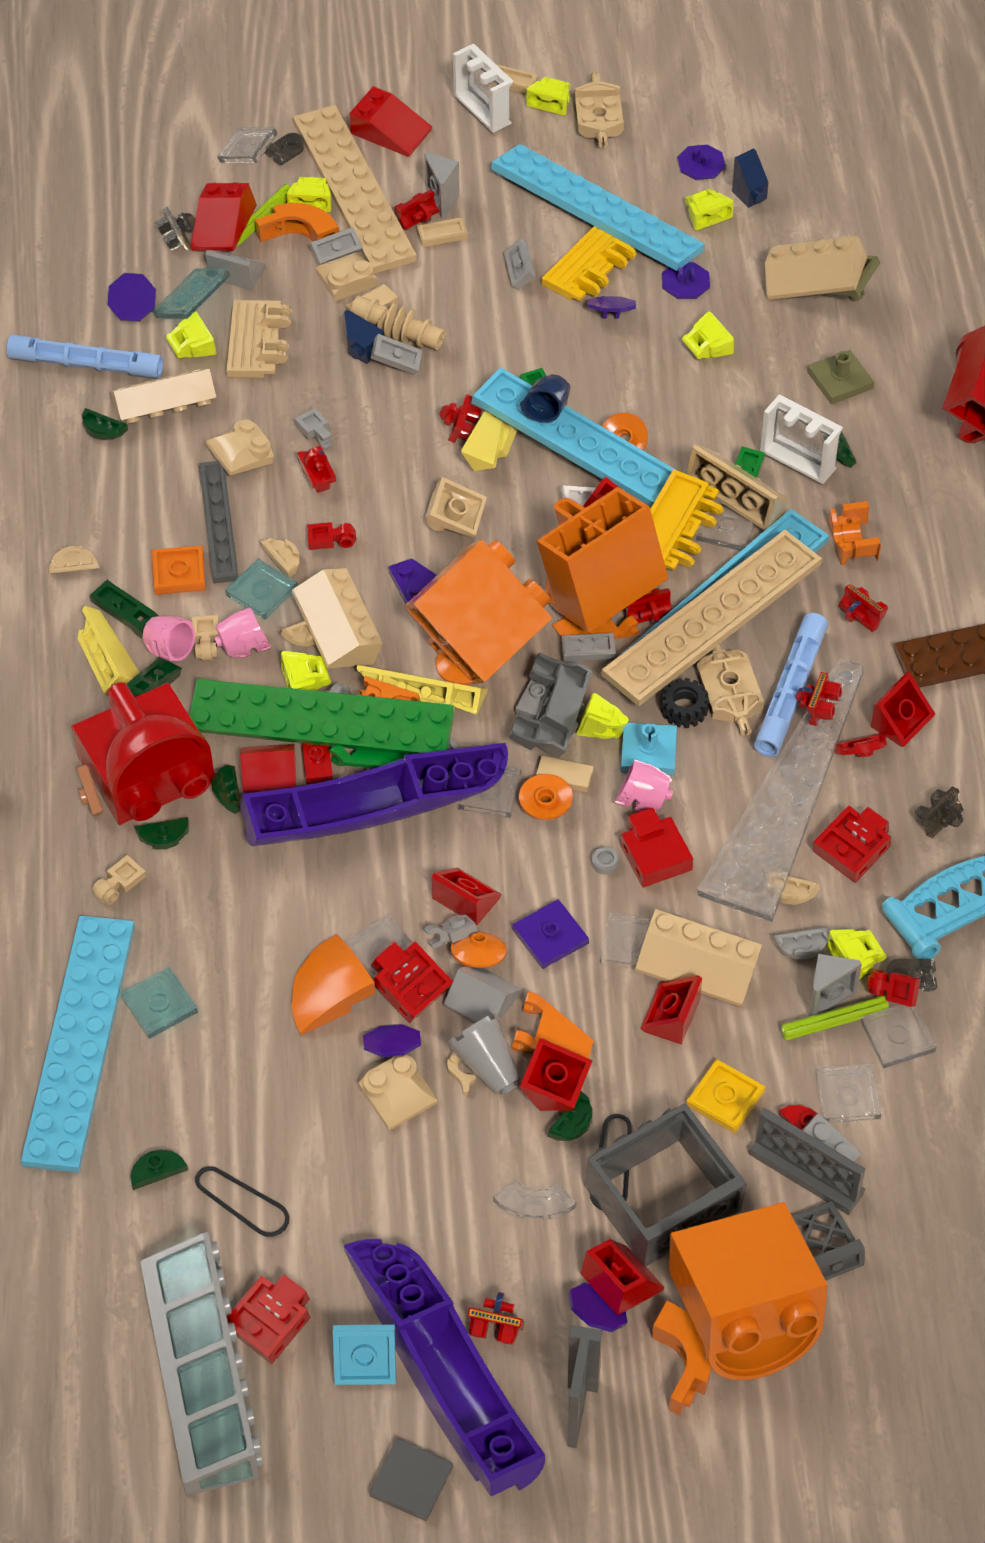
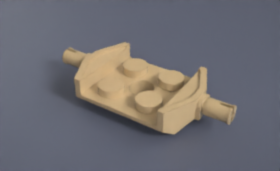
M594 71L591 73L592 82L575 88L578 131L585 138L598 139V146L602 148V143H604V148L608 146V137H618L624 131L620 86L601 82L600 72L597 71L596 76ZM596 114H602L604 116L598 117L596 116Z
M719 644L711 650L712 654L704 656L697 663L696 673L700 675L703 686L708 691L709 703L712 708V719L736 722L741 735L745 736V732L746 735H749L752 730L748 719L763 709L764 699L747 654L741 650L725 651ZM726 678H733L737 682L735 684H728L724 680Z

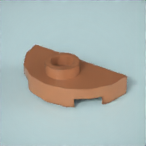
M88 766L77 767L82 789L78 790L82 805L88 804L92 816L102 814L103 809Z

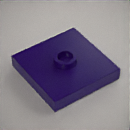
M559 899L512 924V930L542 969L589 944V937Z

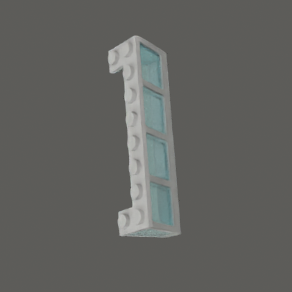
M204 1232L140 1261L186 1496L260 1479L258 1468L264 1466L258 1435L251 1437L250 1427L255 1426L252 1407L245 1408L243 1399L249 1397L246 1378L239 1380L238 1370L243 1369L240 1350L233 1351L232 1342L237 1341L234 1323L228 1324L226 1315L232 1312L228 1295L222 1296L220 1287H224L226 1284L217 1241L211 1242L209 1232Z

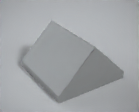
M430 152L424 153L427 191H434V199L441 218H444L459 197V161Z
M206 251L208 278L252 290L266 266L264 262L224 251Z
M818 954L809 1016L829 1011L857 993L862 966L859 960Z
M465 966L458 969L445 999L444 1007L474 1024L494 1012L500 1021L521 994L522 989L485 968Z

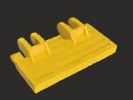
M594 226L542 277V285L570 300L574 298L581 301L586 296V293L597 296L601 291L600 287L605 288L608 285L609 279L606 275L613 269L614 265L624 269L628 264L627 259L633 260L637 255L634 247Z
M673 469L650 509L665 567L675 571L678 564L691 568L695 562L693 557L677 549L698 555L702 548L698 543L691 540L700 525L713 528L717 523L713 516L700 511V509L720 516L724 511L720 504L714 502L719 494L718 489L709 486L708 482Z

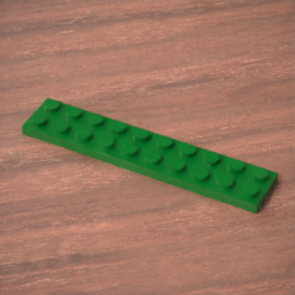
M197 679L189 716L200 733L332 747L334 745H341L344 748L411 755L449 749L455 706Z

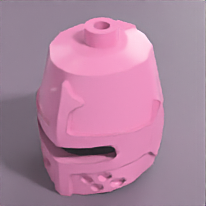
M251 607L233 613L216 625L219 636L215 637L217 646H223L227 655L232 658L251 656L250 649L255 648L258 653L271 648Z
M156 616L146 623L143 630V642L146 645L145 648L152 655L169 661H181L192 651L195 643V631L192 622L174 616Z
M634 760L614 803L629 807L635 800L637 802L635 810L639 812L652 807L655 811L660 810L665 799L670 800L673 790L669 789L671 777L653 765Z

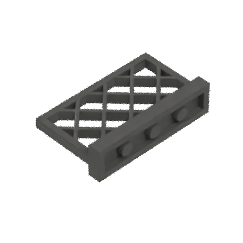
M766 1108L762 1109L759 1113L756 1141L750 1148L749 1155L826 1202L832 1201L837 1209L850 1215L865 1192V1188L862 1187L865 1168Z
M832 1201L792 1216L796 1225L808 1227L803 1237L807 1246L821 1250L820 1255L815 1256L814 1259L825 1280L864 1266L865 1247L860 1239H855ZM830 1213L834 1219L831 1226L816 1222L819 1216ZM813 1229L828 1233L825 1243L810 1239ZM835 1235L845 1238L848 1244L837 1247L831 1245L830 1241L832 1236Z
M571 1325L568 1358V1388H571L569 1395L568 1447L577 1448L587 1391L598 1393L603 1331Z

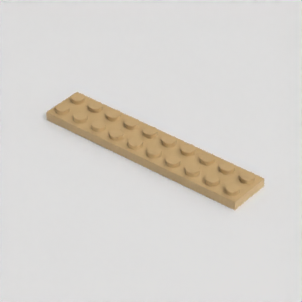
M336 105L293 116V124L321 177L327 178L326 181L329 185L331 196L348 228H354L362 245L361 253L364 259L372 264L373 273L376 274L417 262V255Z
M782 531L603 668L602 676L639 707L822 564V558L788 531Z

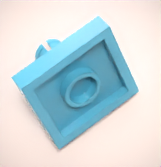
M627 723L623 731L621 772H628L634 760L653 765L667 775H674L677 726L656 725L653 723Z
M395 1324L333 1325L335 1385L396 1384Z

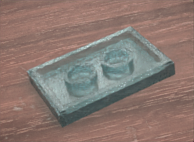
M195 268L152 312L156 318L188 319L231 275L227 269Z

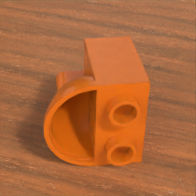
M619 487L613 489L586 508L570 498L558 500L554 504V510L559 526L536 540L547 574L546 593L550 598L551 606L588 633L606 626L610 622L611 617L645 594L651 593V590L669 579L650 506Z
M483 540L470 544L404 606L407 612L430 636L427 638L429 645L438 654H446L473 684L486 682L552 619L544 609L550 602L546 592L531 579L522 584L509 570L515 564V559L497 540H493L489 545Z
M785 1202L670 1233L669 1273L705 1346L706 1357L712 1369L718 1375L732 1380H751L765 1377L790 1366L813 1347L821 1335L824 1326L828 1284Z

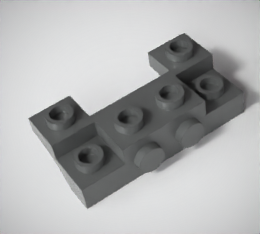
M539 653L534 659L529 674L530 678L546 686L536 720L519 713L514 719L508 738L529 750L537 746L557 758L561 757L566 752L570 738L578 727L576 719L585 705L583 697L592 670L580 663L559 661Z

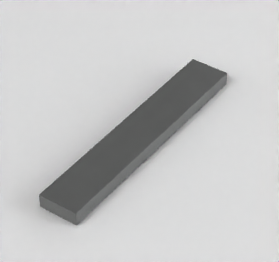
M219 461L199 463L213 583L239 581L225 469Z

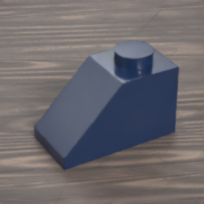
M753 148L735 157L732 192L748 208L766 200L769 182L757 151Z
M347 309L344 312L348 354L354 359L368 364L372 360L371 353L374 339L378 334L384 336V331Z

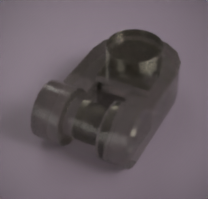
M297 133L286 134L274 143L268 142L263 148V153L268 157H273L277 164L283 165L303 152L305 148L304 139Z
M900 958L892 960L887 966L888 978H890V973L897 972L920 978L919 989L929 992L937 989V978L933 974L936 971V964L932 959ZM915 972H920L922 976L915 975Z

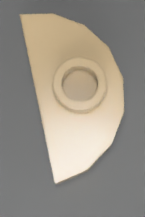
M273 538L260 541L262 549L288 578L297 572L300 566V555L297 547L292 542L286 539L285 541L273 540Z
M70 545L61 548L54 554L49 564V574L100 568L97 557L91 550L79 545Z
M305 621L282 629L281 636L290 643L305 647L316 645Z
M768 872L766 879L772 897L783 904L796 905L805 903L814 898L821 890L819 883L778 873Z

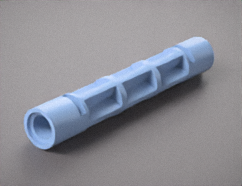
M10 335L7 343V356L10 359L64 364V366L93 368L98 371H115L160 379L163 370V356L159 354L83 346L71 342L61 343L19 335Z
M808 613L803 617L795 642L754 743L756 751L764 756L775 757L780 753L799 703L795 698L796 692L806 684L828 627L827 620L820 614Z

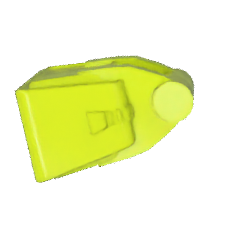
M549 77L536 81L526 89V106L559 115H566L570 83Z
M299 177L298 182L293 183L287 191V203L309 204L325 212H330L331 192L326 181L327 178Z
M710 188L685 197V203L689 206V216L696 231L733 217V199Z
M196 311L188 315L171 333L166 335L168 343L178 358L203 357L217 354L214 339Z
M707 312L694 324L689 334L684 335L682 338L684 344L697 359L715 358L734 353L733 336L711 312Z
M290 651L281 652V670L287 688L316 691L331 683L322 656Z
M593 693L582 714L576 734L600 739H617L623 733L629 719L616 706L610 704L598 694Z
M854 929L831 930L829 932L826 947L832 956L859 960L862 964L859 980L871 971L873 965L877 962H882L887 957L871 930L856 931Z

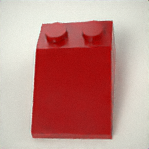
M374 86L349 113L350 132L352 135L407 157H410L432 131V126L395 95Z
M206 183L198 200L190 246L192 251L235 250L257 206L249 183Z

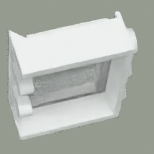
M474 43L453 53L454 96L492 133L510 125L509 87L513 80Z
M779 394L764 411L760 451L824 484L836 470L835 462L838 439L843 427Z

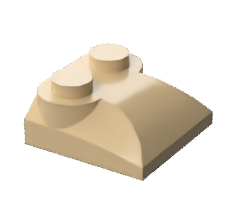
M358 252L315 267L317 275L334 301L378 286V280L373 273L372 264L364 261Z
M240 420L235 423L234 430L206 440V445L229 476L273 464L274 455L270 441L260 428L250 420Z
M441 477L425 516L426 523L435 531L440 532L448 529L474 538L487 497Z
M409 1055L394 1056L368 1071L358 1083L360 1091L389 1131L438 1103V1099L417 1070L415 1060Z

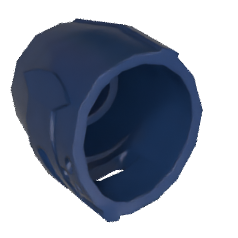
M551 374L544 376L536 381L523 400L521 411L532 420L538 422H552L556 420L568 402L571 389L570 384L560 375Z

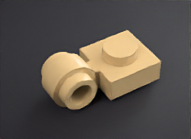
M218 615L192 617V625L195 631L196 659L212 661L213 658L218 657L215 637L219 636L216 625L219 624Z
M126 855L107 870V880L102 878L94 884L92 888L94 896L103 904L111 905L119 897L118 888L127 893L146 878V871Z

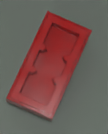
M302 743L306 783L333 780L329 746Z

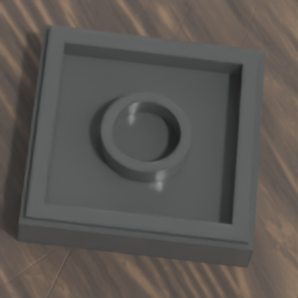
M397 1439L370 1491V1497L427 1522L453 1469V1463Z

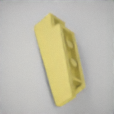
M485 410L461 452L474 471L495 468L498 458L507 457L518 429Z
M84 606L82 612L86 617L84 630H79L77 639L104 694H108V690L114 684L119 682L127 684L140 672L102 612Z
M357 665V670L362 673L364 678L367 676L419 693L421 702L450 704L473 714L479 713L488 688Z

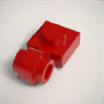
M332 522L307 524L309 550L334 548V541H337L343 548H350L356 542V529L350 523H342L336 529H333Z
M872 970V973L868 975L866 985L869 988L868 993L885 996L887 991L885 1001L908 1007L916 1006L920 978L897 972L890 973V978H888L889 973L882 970Z

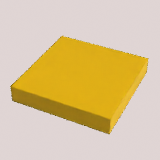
M716 1059L689 1096L686 1104L689 1108L736 1134L765 1093L766 1086Z

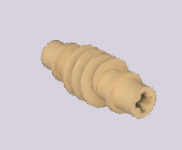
M357 296L353 301L350 311L382 329L384 336L388 338H393L404 344H408L409 340H412L420 348L425 345L435 350H439L444 342L446 331L432 325L431 320L421 321L416 319L414 309H411L406 315L407 307L403 305L399 312H397L398 303L396 302L388 308L381 305L379 300L375 298L371 301Z

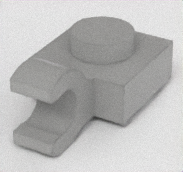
M316 408L295 418L296 426L308 439L315 436L323 450L333 446L329 440L332 437L328 431L329 422Z
M466 914L451 917L448 922L441 924V927L432 924L424 928L428 935L437 933L433 940L428 941L432 948H438L447 941L454 943L472 936L474 933H478L476 924Z

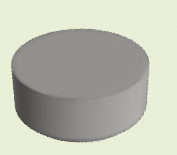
M611 847L596 849L592 855L593 869L603 875L614 873L619 867V854Z

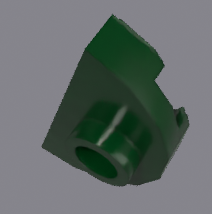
M84 409L82 414L83 428L93 438L111 440L122 436L128 431L126 423L90 409Z
M841 431L836 456L851 468L857 462Z
M225 765L213 774L212 790L219 802L227 810L236 814L241 810L235 766Z
M189 818L136 826L135 831L139 840L152 846L153 849H169L177 846L185 834H188Z
M581 1091L573 1111H564L547 1132V1137L557 1141H571L580 1138L586 1133L592 1123L593 1115L589 1097Z
M162 1149L150 1151L141 1156L133 1165L130 1175L132 1189L135 1190L188 1170V1166L183 1158L173 1151Z

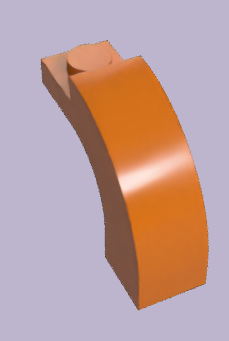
M284 203L273 206V214L255 220L257 237L260 242L290 233L304 235L314 242L339 232V226L327 212L316 206L304 203Z
M666 1301L653 1325L652 1338L673 1348L684 1362L685 1371L670 1397L669 1406L670 1411L681 1415L685 1406L690 1408L697 1392L705 1395L710 1381L711 1365L706 1357L705 1346L689 1313L681 1307Z

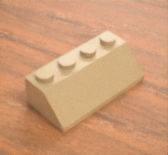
M844 236L834 239L771 246L765 261L768 299L773 300L856 290L867 260V254L859 237Z
M201 368L110 390L119 420H125L126 424L140 421L139 416L149 414L150 418L164 415L163 410L173 408V412L188 409L187 404L197 403V407L211 404V399L216 398L209 368Z
M695 444L692 447L687 475L708 482L709 486L718 489L719 494L716 500L763 530H766L784 515L788 498L781 492L768 486L759 478L752 476L740 466L733 464L707 446Z
M347 568L323 569L293 589L292 594L327 669L374 665L383 643Z
M655 909L635 971L666 982L699 975L702 978L701 994L742 1007L762 944Z

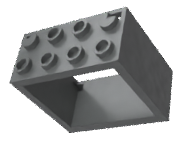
M686 1103L672 1110L670 1108L667 1109L661 1117L654 1121L648 1120L644 1122L635 1132L619 1136L612 1145L605 1149H596V1153L587 1158L585 1187L632 1252L645 1266L670 1253V1233L731 1217L742 1210L747 1183ZM679 1141L714 1187V1190L646 1229L611 1180Z

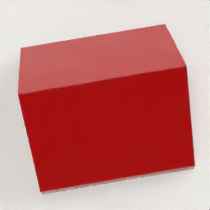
M906 672L874 705L871 728L880 734H885L886 738L900 747H904L936 715L910 672Z
M295 744L241 748L243 794L297 787Z
M458 867L435 872L431 877L432 899L458 915L466 914L476 925L481 922L502 895Z
M697 975L659 983L640 1029L645 1033L682 1045L701 999L702 978Z
M539 1038L519 1088L539 1111H573L593 1060Z

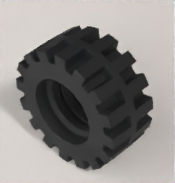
M681 678L676 679V683L671 681L668 687L665 686L662 693L661 713H663L664 719L668 718L669 724L676 723V726L679 728L681 725H684V728H689L691 724L693 727L697 726L698 721L702 723L708 713V691L705 690L702 684L698 686V681L696 680L689 682L690 678H685V681H681ZM688 699L694 702L695 705L680 707L675 704V701Z

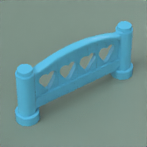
M985 856L964 861L939 872L918 886L902 901L895 897H890L883 902L881 906L883 913L912 948L911 953L919 963L922 964L932 960L940 952L941 945L938 943V939L985 916V877L983 876V873H985ZM971 879H978L981 882L982 896L963 890L960 885L964 883L969 884ZM949 890H954L958 893L959 907L957 908L939 901L937 897L939 895H946ZM925 902H932L936 908V919L915 912L914 908L918 906L923 907Z

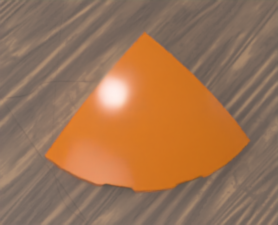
M337 934L316 947L296 974L292 987L291 1002L296 1028L300 1035L308 1033L351 1012V1005L375 994L373 979L358 957Z

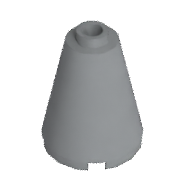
M495 1012L462 1031L459 1037H453L447 1042L450 1049L495 1094L501 1092L504 1096L518 1087L515 1082L520 1078L499 1018Z

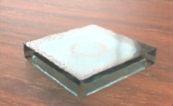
M258 558L225 592L227 597L246 609L251 607L254 614L266 620L292 594L293 589L298 586V583Z
M170 967L120 993L121 999L148 1039L198 1013L197 1006Z

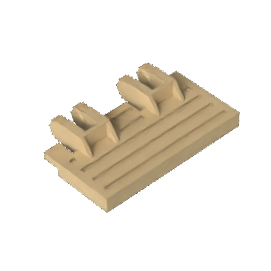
M272 300L233 301L226 370L227 377L265 378V374L275 375L276 364L286 363L288 360L286 352L289 344L285 340H279L278 337L279 329H287L291 324L289 317L292 309L290 305H282L281 301Z

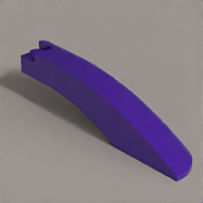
M506 743L404 755V758L398 761L330 781L243 794L240 808L247 828L245 836L251 846L326 837L399 821L456 803L487 791L501 779L508 761Z
M365 1239L344 1245L349 1261L381 1324H395V1350L439 1426L475 1481L480 1480L491 1497L514 1485L519 1491L527 1487L542 1471L545 1464V1454L496 1383L457 1314L453 1301L425 1261L414 1250L398 1242L395 1246L382 1243L381 1239Z

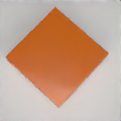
M203 545L152 550L155 595L206 590Z

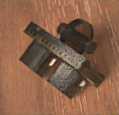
M168 206L162 209L165 216L155 222V225L163 236L168 234L163 239L170 250L173 251L181 245L186 250L191 248V243L184 232L191 233L193 231L195 217L190 213L182 212L176 219Z
M952 786L947 792L937 789L930 799L932 806L930 808L920 806L915 811L916 822L925 827L927 836L933 838L944 827L946 828L949 825L959 827L962 824L963 817L961 813L964 809L958 799V788Z

